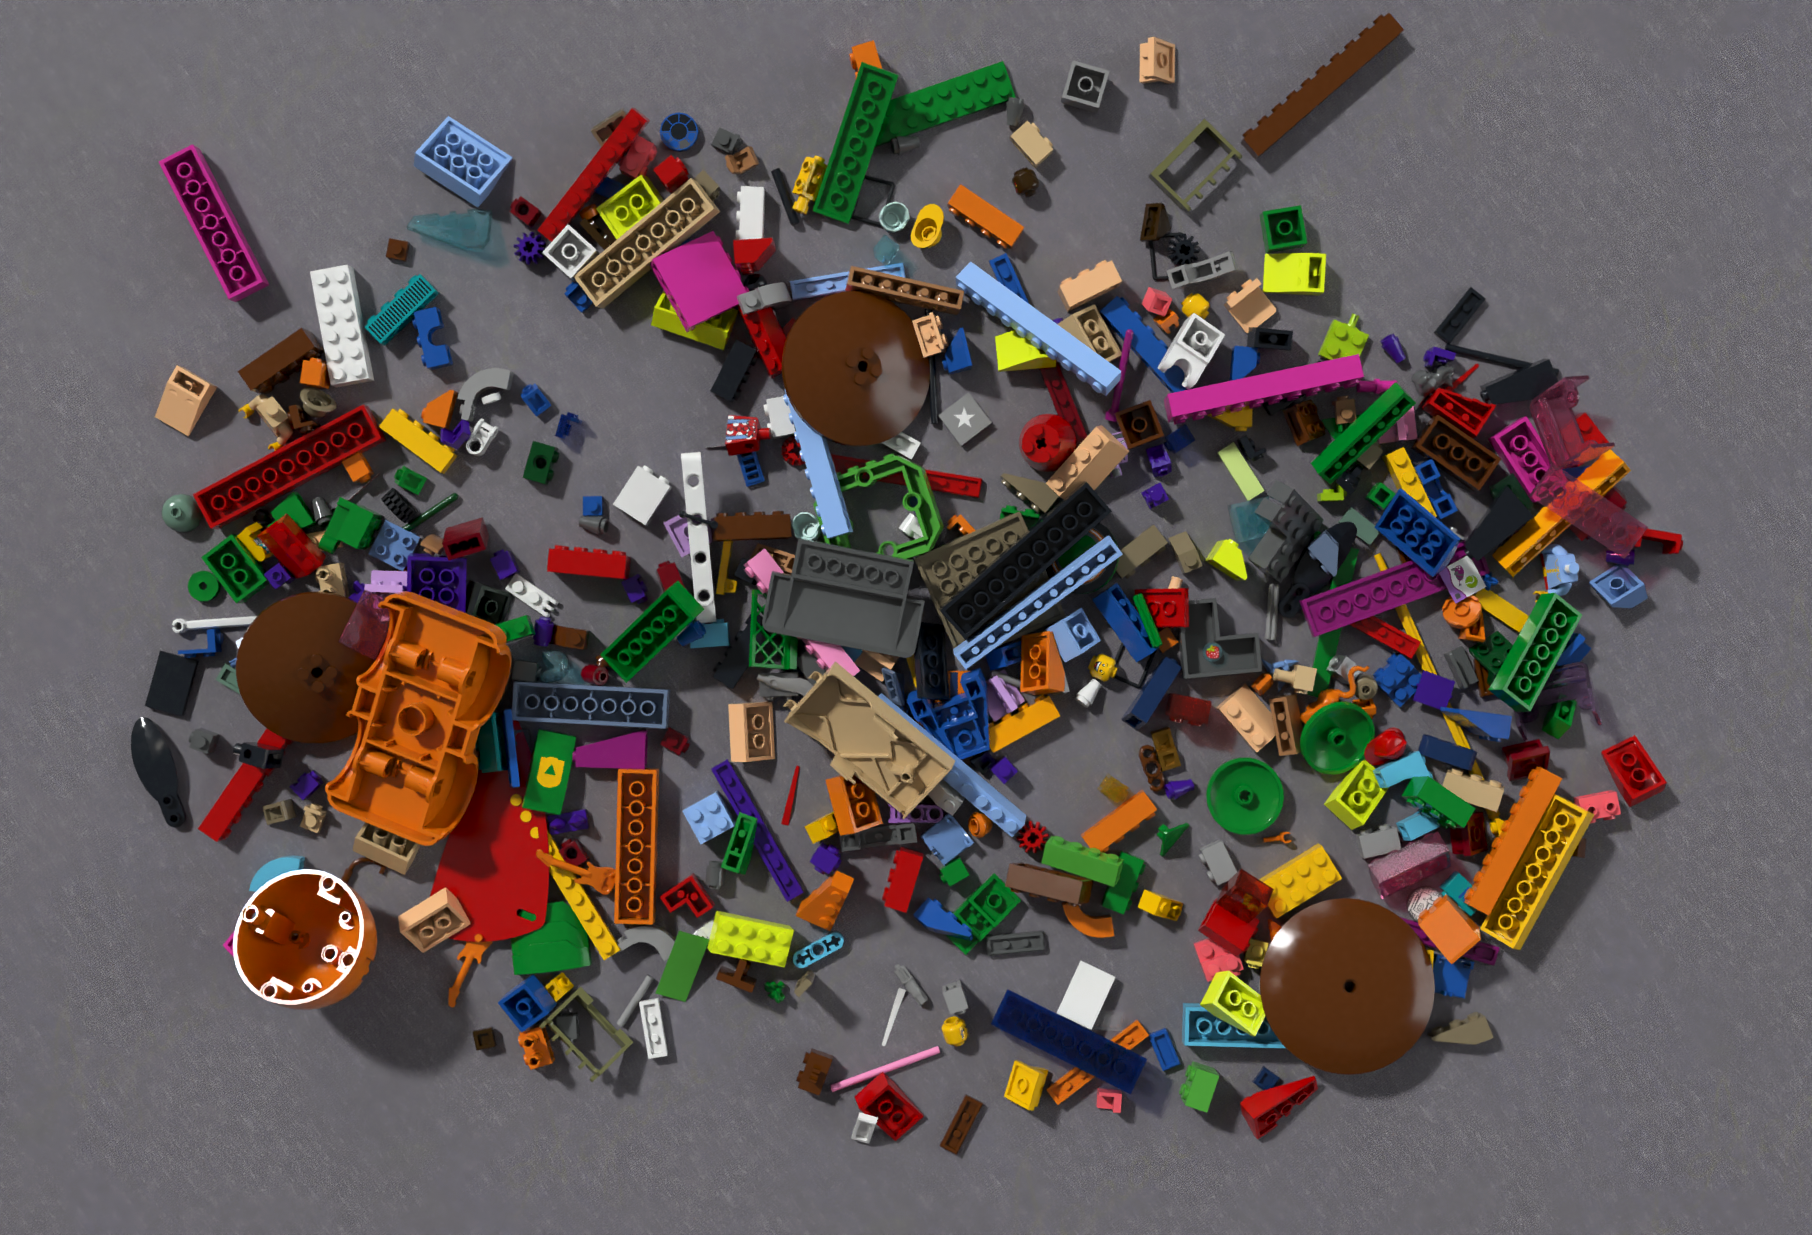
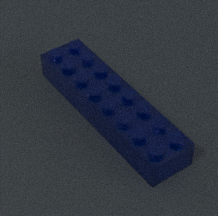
M1009 989L1006 990L990 1023L1129 1094L1132 1093L1147 1061V1058Z

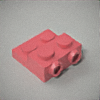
M1210 938L1193 943L1207 982H1212L1216 972L1230 971L1235 976L1241 974L1240 971L1244 970L1239 955L1234 956Z

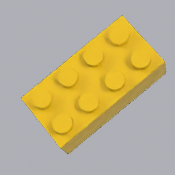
M1316 844L1253 884L1271 914L1277 919L1341 880L1342 877L1323 846Z

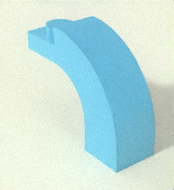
M283 856L268 862L253 877L249 891L257 892L267 882L282 874L303 870L305 857Z

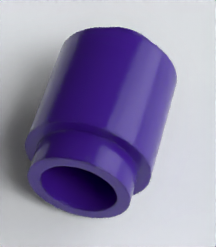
M540 617L538 620H535V635L532 636L535 645L549 646L554 628V623L551 622L550 618Z

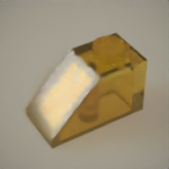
M1109 773L1097 788L1116 803L1124 801L1129 793L1127 791L1129 787Z

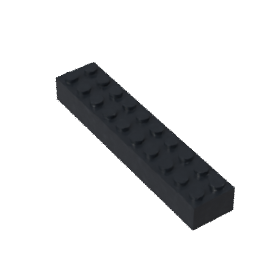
M1084 481L939 608L940 612L966 640L1112 512L1111 509L1092 487Z

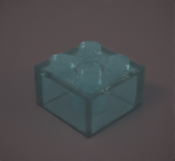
M1263 498L1228 506L1236 543L1261 538L1270 528L1255 513Z

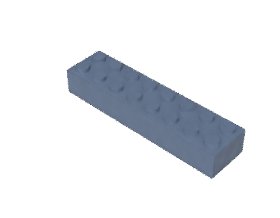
M514 681L512 720L666 729L669 723L670 689Z

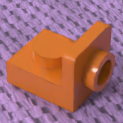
M961 514L958 517L954 515L947 521L949 525L946 528L949 531L957 524L960 525L958 529L963 535L976 531Z

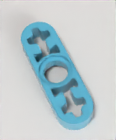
M837 931L831 932L796 951L793 956L794 965L798 968H805L840 949L844 943L843 935ZM832 936H835V938L839 937V945L835 943L829 945L830 950L828 951L823 941L826 940L829 943L832 941ZM817 944L822 945L824 948V952L821 955H816L813 952V947ZM809 949L814 959L811 960L809 956L805 959V963L797 962L798 955H807L808 952L806 950Z

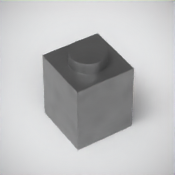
M1336 654L1330 660L1326 670L1341 683L1349 684V670L1358 665L1347 656ZM1361 671L1354 672V679L1357 678Z

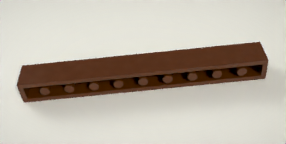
M1390 13L1385 16L1381 14L1373 21L1375 24L1370 29L1366 27L1358 34L1360 38L1356 41L1352 39L1344 46L1346 50L1342 54L1337 52L1330 59L1331 63L1327 67L1322 65L1315 72L1316 76L1312 80L1307 78L1300 85L1302 88L1298 92L1292 91L1286 97L1287 101L1283 105L1278 103L1271 110L1273 113L1269 117L1265 115L1257 122L1259 126L1254 130L1252 128L1248 129L1242 135L1244 139L1241 141V144L1255 160L1404 31Z

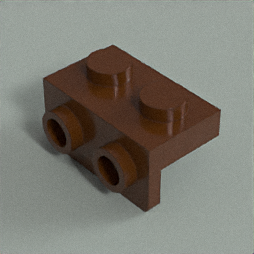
M298 405L288 406L290 411L287 412L290 423H293L295 430L306 435L321 427L320 424L314 421H308L304 408Z

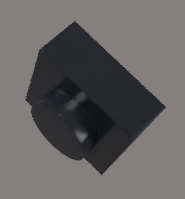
M988 751L976 754L970 760L982 775L996 763Z

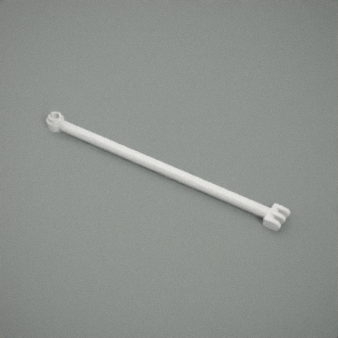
M367 608L376 617H380V621L390 620L386 613H389L388 609ZM257 616L191 621L179 618L174 620L172 625L176 626L177 623H181L182 628L179 630L177 627H173L172 629L175 633L182 634L188 630L250 626Z

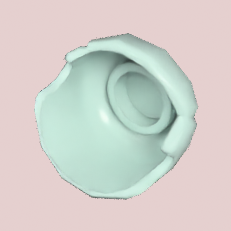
M899 202L885 205L879 214L881 226L886 231L893 233L901 231L910 219L908 209Z
M809 512L799 513L791 523L794 536L797 539L814 541L820 536L821 527L818 518Z

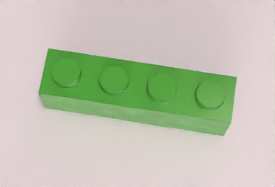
M1051 836L1045 844L1041 863L1115 887L1120 879L1124 859L1119 858L1115 854L1103 853L1096 848L1084 847L1078 842L1066 841L1059 836Z

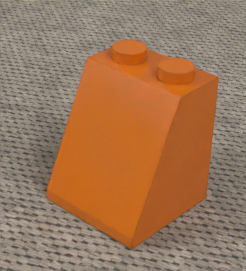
M1447 894L1444 897H1438L1429 910H1423L1418 916L1420 928L1451 964L1481 940L1479 926Z

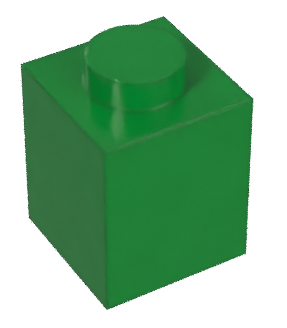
M1379 482L1373 486L1364 499L1378 510H1383L1395 496V493Z
M960 857L940 868L941 873L939 874L944 884L948 883L949 886L970 875Z

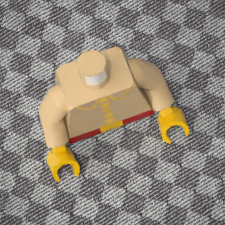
M260 394L249 404L244 405L238 410L239 412L242 410L245 412L246 416L243 417L244 419L254 414V410H256L275 434L277 442L268 446L269 450L274 448V451L282 448L293 433V424L289 422L288 415L273 396L268 398Z

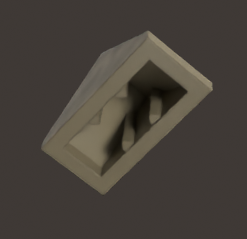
M292 799L262 806L267 825L296 817Z

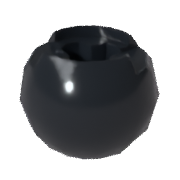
M750 274L746 277L743 286H746L750 292L758 287L767 285V281L760 274Z

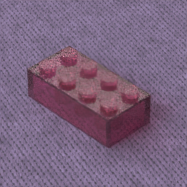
M1439 832L1429 833L1423 839L1417 842H1410L1404 848L1393 850L1387 856L1381 859L1376 858L1368 864L1371 882L1381 899L1451 867L1449 849Z

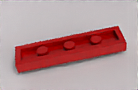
M1375 616L1349 624L1410 659L1413 658L1421 643Z

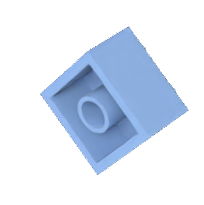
M1082 607L1046 629V631L1053 632L1058 652L1064 662L1077 657L1101 641Z
M718 791L682 811L700 844L727 831L736 824Z

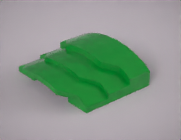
M564 901L547 903L545 923L541 928L511 938L514 975L554 972L590 966L592 964L589 935L571 906ZM523 909L518 914V916L530 921L536 920L535 914Z

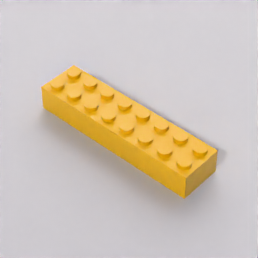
M1553 795L1490 915H1487L1480 930L1513 949L1521 950L1595 814L1559 795Z

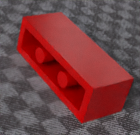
M672 155L653 169L660 182L670 194L689 180L687 177L689 173L683 162L678 157L674 159Z

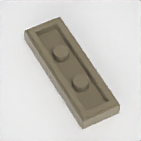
M808 970L796 983L794 993L798 997L813 983L815 974L811 970Z

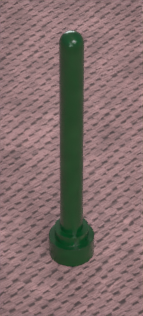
M451 494L402 528L410 532L459 498L458 494Z

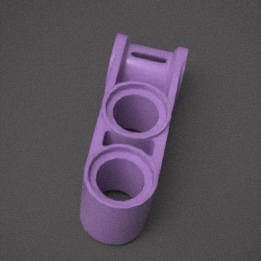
M888 803L890 807L888 823H936L944 815V810L936 804H918L915 808L921 811V816L914 818L910 812L903 819L904 815L898 810L896 817V809ZM937 808L940 811V816L938 818L931 817V809Z

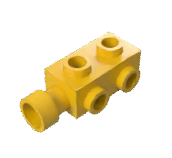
M805 157L792 193L799 196L797 202L795 201L792 210L806 215L809 209V201L815 202L827 168V165L824 163L825 159L822 157Z

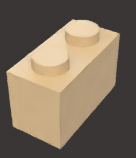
M1026 121L1010 136V141L1031 165L1036 168L1052 154L1053 144L1047 137L1043 138L1039 134L1040 130L1034 123L1030 124Z

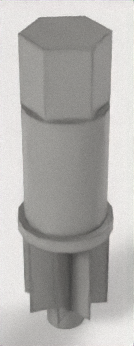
M895 965L894 968L896 970L894 973L919 1005L926 1002L928 997L905 966Z

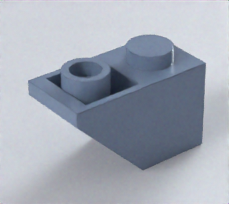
M1324 530L1308 544V554L1314 560L1318 559L1322 563L1321 568L1327 574L1331 573L1333 576L1337 574L1339 543L1327 530Z

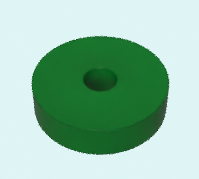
M198 571L188 581V591L198 601L213 600L220 592L221 584L210 571ZM203 583H206L207 585L205 590L202 589Z

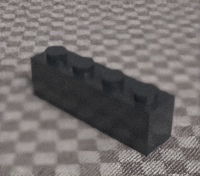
M751 614L745 622L747 626L744 631L740 630L735 636L736 643L734 646H729L725 651L724 656L726 658L722 663L718 662L713 669V672H715L713 677L731 689L735 688L749 667ZM759 614L757 622L762 626L763 616ZM764 629L768 635L771 634V632ZM759 632L756 635V641L761 645L766 638Z

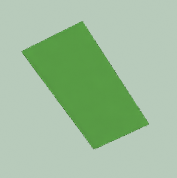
M679 931L655 994L686 1002L710 939Z

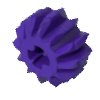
M530 232L529 237L526 233H523V240L519 237L516 239L520 244H514V248L519 249L514 254L520 256V262L526 260L527 265H530L532 260L535 264H538V257L541 260L544 259L541 253L545 248L541 247L545 246L546 242L540 241L542 238L540 235L535 237L534 232ZM529 245L533 246L532 252L528 251Z

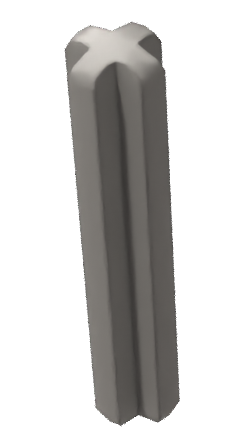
M1279 584L1269 585L1266 640H1276Z

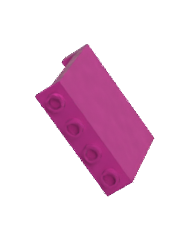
M714 231L652 259L650 264L686 332L694 330L696 325L738 306L737 296L749 292V289L743 286L739 271L732 266V259L729 253H725L721 238L718 235L716 236Z

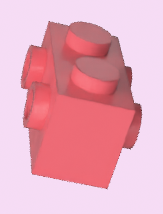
M638 136L629 147L627 155L623 156L619 162L621 173L633 180L640 175L645 176L648 171L647 166L650 161L654 160L657 154L655 144Z
M1608 790L1573 797L1574 804L1595 814L1590 823H1595L1596 819L1603 818V820L1615 819V815L1621 814L1616 791Z

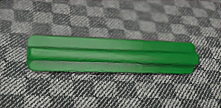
M1142 593L1135 595L1133 600L1152 647L1158 648L1162 646V641Z

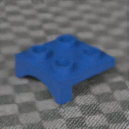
M1434 953L1435 993L1465 999L1470 970H1473L1474 962L1459 958L1451 964L1444 955Z

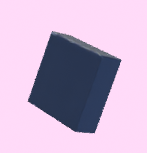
M1263 1066L1252 1082L1261 1089L1267 1090L1274 1088L1280 1077Z

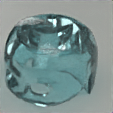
M556 650L543 652V662L550 670H546L543 673L541 681L552 683L566 677L569 671L567 656Z

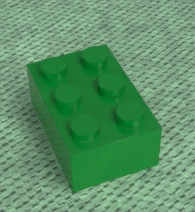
M231 534L201 558L235 603L243 604L270 582L264 576L267 571L260 562L253 558L237 538L238 535Z
M1429 776L1412 777L1402 794V797L1407 800L1406 803L1414 808L1418 807L1422 810L1421 813L1424 816L1434 818L1438 821L1437 824L1444 829L1464 828L1476 809Z

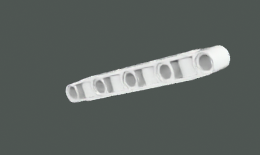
M701 452L681 453L686 513L693 516L697 514L702 519L707 520ZM696 476L699 482L696 485H690L688 478ZM687 518L694 598L704 608L696 619L701 623L716 622L708 527L705 523L695 524L691 519ZM698 553H703L706 559L699 562L695 559V556ZM707 591L710 596L703 600L699 597V593Z

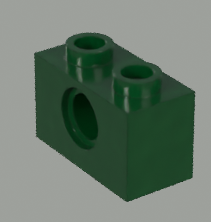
M533 441L522 478L548 485V482H551L554 476L553 465L559 459L560 453L557 452L558 448ZM545 458L547 464L545 468L540 469L538 461Z

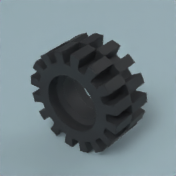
M395 488L390 489L381 498L387 508L404 523H407L417 513L413 505Z

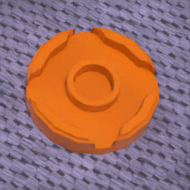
M1473 594L1456 604L1450 596L1445 600L1442 612L1447 624L1451 627L1462 629L1473 626L1480 619L1482 607L1478 598Z

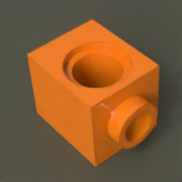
M358 452L342 461L353 482L363 484L371 479L370 476L374 474L363 453Z

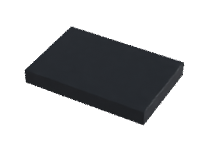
M160 651L145 706L184 716L199 661Z

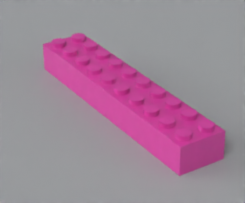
M1359 354L1170 393L1165 397L1164 405L1168 423L1174 422V425L1184 423L1189 418H1193V421L1203 419L1208 414H1211L1212 417L1219 416L1226 410H1230L1231 413L1238 412L1245 406L1253 409L1260 407L1265 402H1268V405L1279 403L1280 400L1287 398V401L1296 400L1306 394V397L1315 396L1318 394L1317 392L1325 390V393L1334 392L1337 390L1336 388L1344 386V389L1353 388L1364 377Z

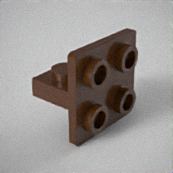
M1311 399L1283 410L1297 446L1326 434L1324 431L1325 426L1317 414V407Z

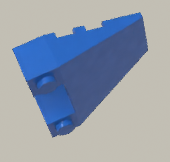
M980 668L962 674L960 683L964 693L950 697L948 701L934 703L933 700L917 698V690L910 692L907 698V703L916 721L920 722L928 733L960 760L990 750L988 689Z

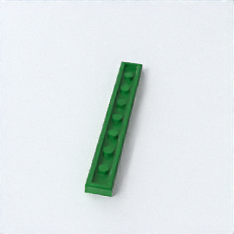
M1351 548L1337 574L1332 577L1329 590L1352 582L1359 549ZM1341 628L1319 635L1312 668L1317 669L1313 691H1308L1306 695L1318 697L1323 690L1328 689L1331 674L1326 669L1329 666L1330 660L1336 655Z

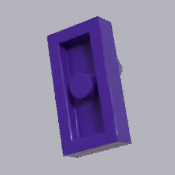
M586 809L547 816L551 835L589 828Z

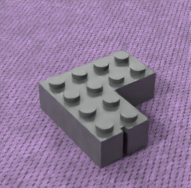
M1276 480L1267 495L1279 501L1282 505L1279 506L1263 498L1255 510V513L1270 528L1248 560L1262 573L1281 583L1288 575L1293 564L1299 559L1304 548L1310 543L1312 536L1321 527L1324 519L1293 488Z
M1216 598L1196 600V604L1195 600L1189 601V627H1178L1182 678L1188 679L1262 671L1259 633L1220 636ZM1211 645L1219 648V658L1207 657L1206 651Z

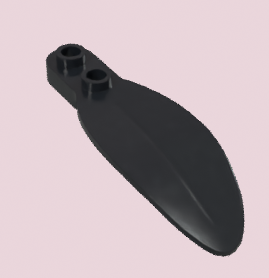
M1348 521L1338 523L1327 529L1329 534L1339 543L1337 571L1350 552L1357 535V527L1354 523ZM1308 548L1295 569L1291 587L1278 605L1279 613L1286 618L1294 617L1301 608L1300 601L1320 590L1333 577L1331 573L1327 574L1321 568L1322 563L1318 559L1314 560L1308 554ZM1300 588L1302 590L1301 594L1296 595V590ZM1290 604V609L1286 611L1284 609L1285 605Z
M141 717L134 724L131 734V754L134 767L145 789L158 801L166 823L171 827H179L186 821V812L177 793L178 776L173 757L158 727L149 718ZM165 797H169L171 802L167 803ZM172 815H176L178 820L174 821Z

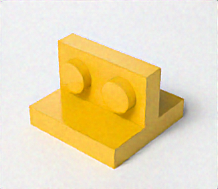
M1015 1060L1004 1097L1027 1110L1034 1111V1108L1038 1107L1049 1070L1029 1066Z

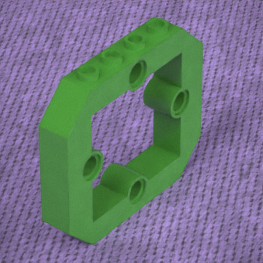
M893 453L884 456L883 461L877 462L872 460L866 462V466L860 469L859 466L847 469L848 473L842 475L841 472L836 473L843 493L860 486L871 487L877 480L902 472L909 491L903 497V506L908 511H915L923 537L900 545L895 541H885L879 546V552L877 553L887 555L886 548L891 545L894 549V553L891 556L910 559L933 550L944 526L925 468L902 456H895ZM865 472L870 475L867 483L862 480V475ZM913 496L918 499V504L915 507L910 505V499ZM815 500L814 508H815V511H816V506H818V505H817V502H816V500ZM817 515V518H818V521H819V524H820V527H821V525L823 524V523H822V519H821V517H818V515ZM850 519V523H851L852 530H853L854 525H853L852 520ZM850 533L835 538L824 536L827 544L851 548L847 536Z

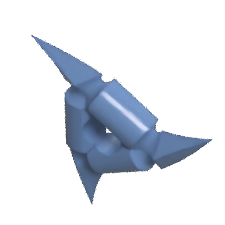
M1262 659L1267 672H1270L1272 676L1275 668L1281 667L1283 670L1289 671L1290 666L1299 662L1296 660H1284L1270 664ZM1278 682V692L1286 682Z

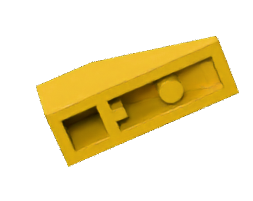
M1245 406L1238 412L1231 413L1230 410H1226L1222 415L1212 417L1211 414H1208V416L1230 428H1235V431L1245 432L1247 428L1252 427L1253 409Z

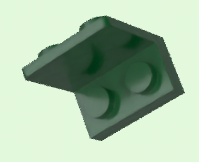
M1499 631L1485 638L1484 642H1479L1469 649V653L1488 670L1486 683L1489 686L1493 683L1513 646Z

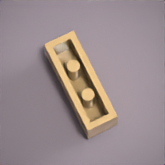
M1457 768L1447 769L1442 786L1467 803L1497 812L1504 792V786H1501L1502 783L1495 780H1490V782L1482 780L1483 777L1476 774L1469 776L1463 774L1464 771Z

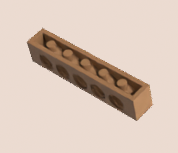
M855 266L850 267L845 288L846 291L868 292L887 300L958 315L964 295L962 290Z

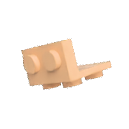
M1258 278L1254 281L1251 279L1241 285L1243 289L1239 293L1234 291L1226 297L1228 301L1224 304L1225 308L1247 334L1249 327H1258L1276 313L1274 305L1259 288L1261 282Z

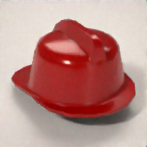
M1392 727L1371 740L1364 751L1365 760L1372 765H1381L1390 759L1393 760L1401 757L1407 745L1403 732L1398 728Z

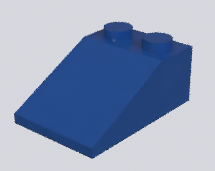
M1448 707L1440 708V711L1471 734L1479 735V739L1501 742V738L1509 739L1512 716Z

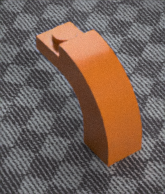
M1065 902L1062 903L1066 917L1078 931L1097 938L1114 936L1110 915L1089 916L1079 906L1072 907L1065 905Z

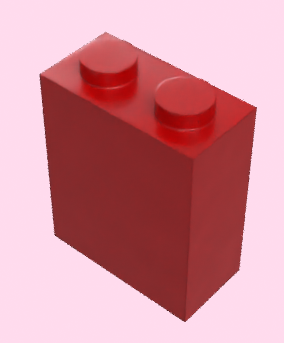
M1221 895L1212 903L1198 931L1234 956H1237L1248 950L1250 946L1249 940L1256 935L1258 931L1257 925L1260 920Z

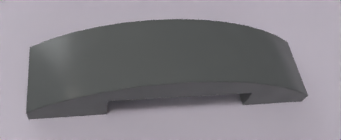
M915 823L876 826L857 833L841 836L839 833L842 852L918 842Z

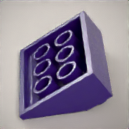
M410 553L407 559V591L466 613L467 558L460 557L448 560L447 556L444 555L433 556L431 554Z

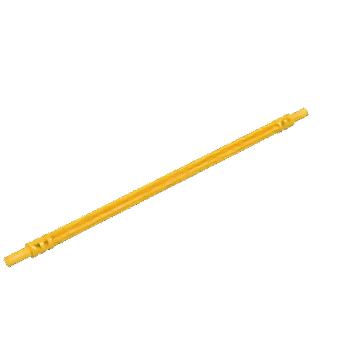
M1381 553L1374 555L1380 571L1388 569ZM1406 604L1395 607L1406 634L1421 642L1415 654L1422 670L1437 675ZM1450 701L1447 705L1448 708H1452ZM1442 712L1455 743L1471 749L1461 726ZM1475 759L1472 770H1468L1470 776L1471 774H1476L1483 777ZM1485 808L1489 819L1493 821L1495 817L1500 818L1499 810L1495 812Z

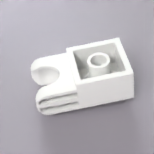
M1193 313L1184 321L1160 362L1158 369L1165 373L1173 365L1179 366L1184 372L1182 385L1189 390L1197 383L1225 334Z

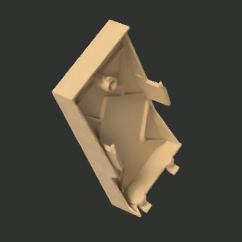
M836 661L823 675L814 671L808 678L814 679L816 683L798 703L790 699L783 705V707H788L791 710L784 722L804 732L835 754L830 766L853 784L856 783L852 779L853 775H855L904 815L903 819H905L952 770L955 760Z

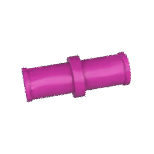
M1374 379V381H1359L1356 389L1358 393L1374 392V394H1379L1380 392H1386L1397 380L1380 381V379Z

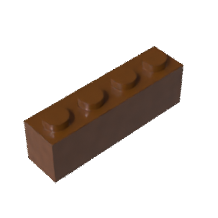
M773 511L772 515H765V512H754V515H747V512L735 513V516H728V513H717L716 517L711 518V522H718L717 528L713 529L711 527L712 542L772 540L792 537L790 514H784V511Z

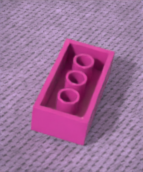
M1527 416L1519 418L1488 438L1529 503L1540 500L1568 481Z

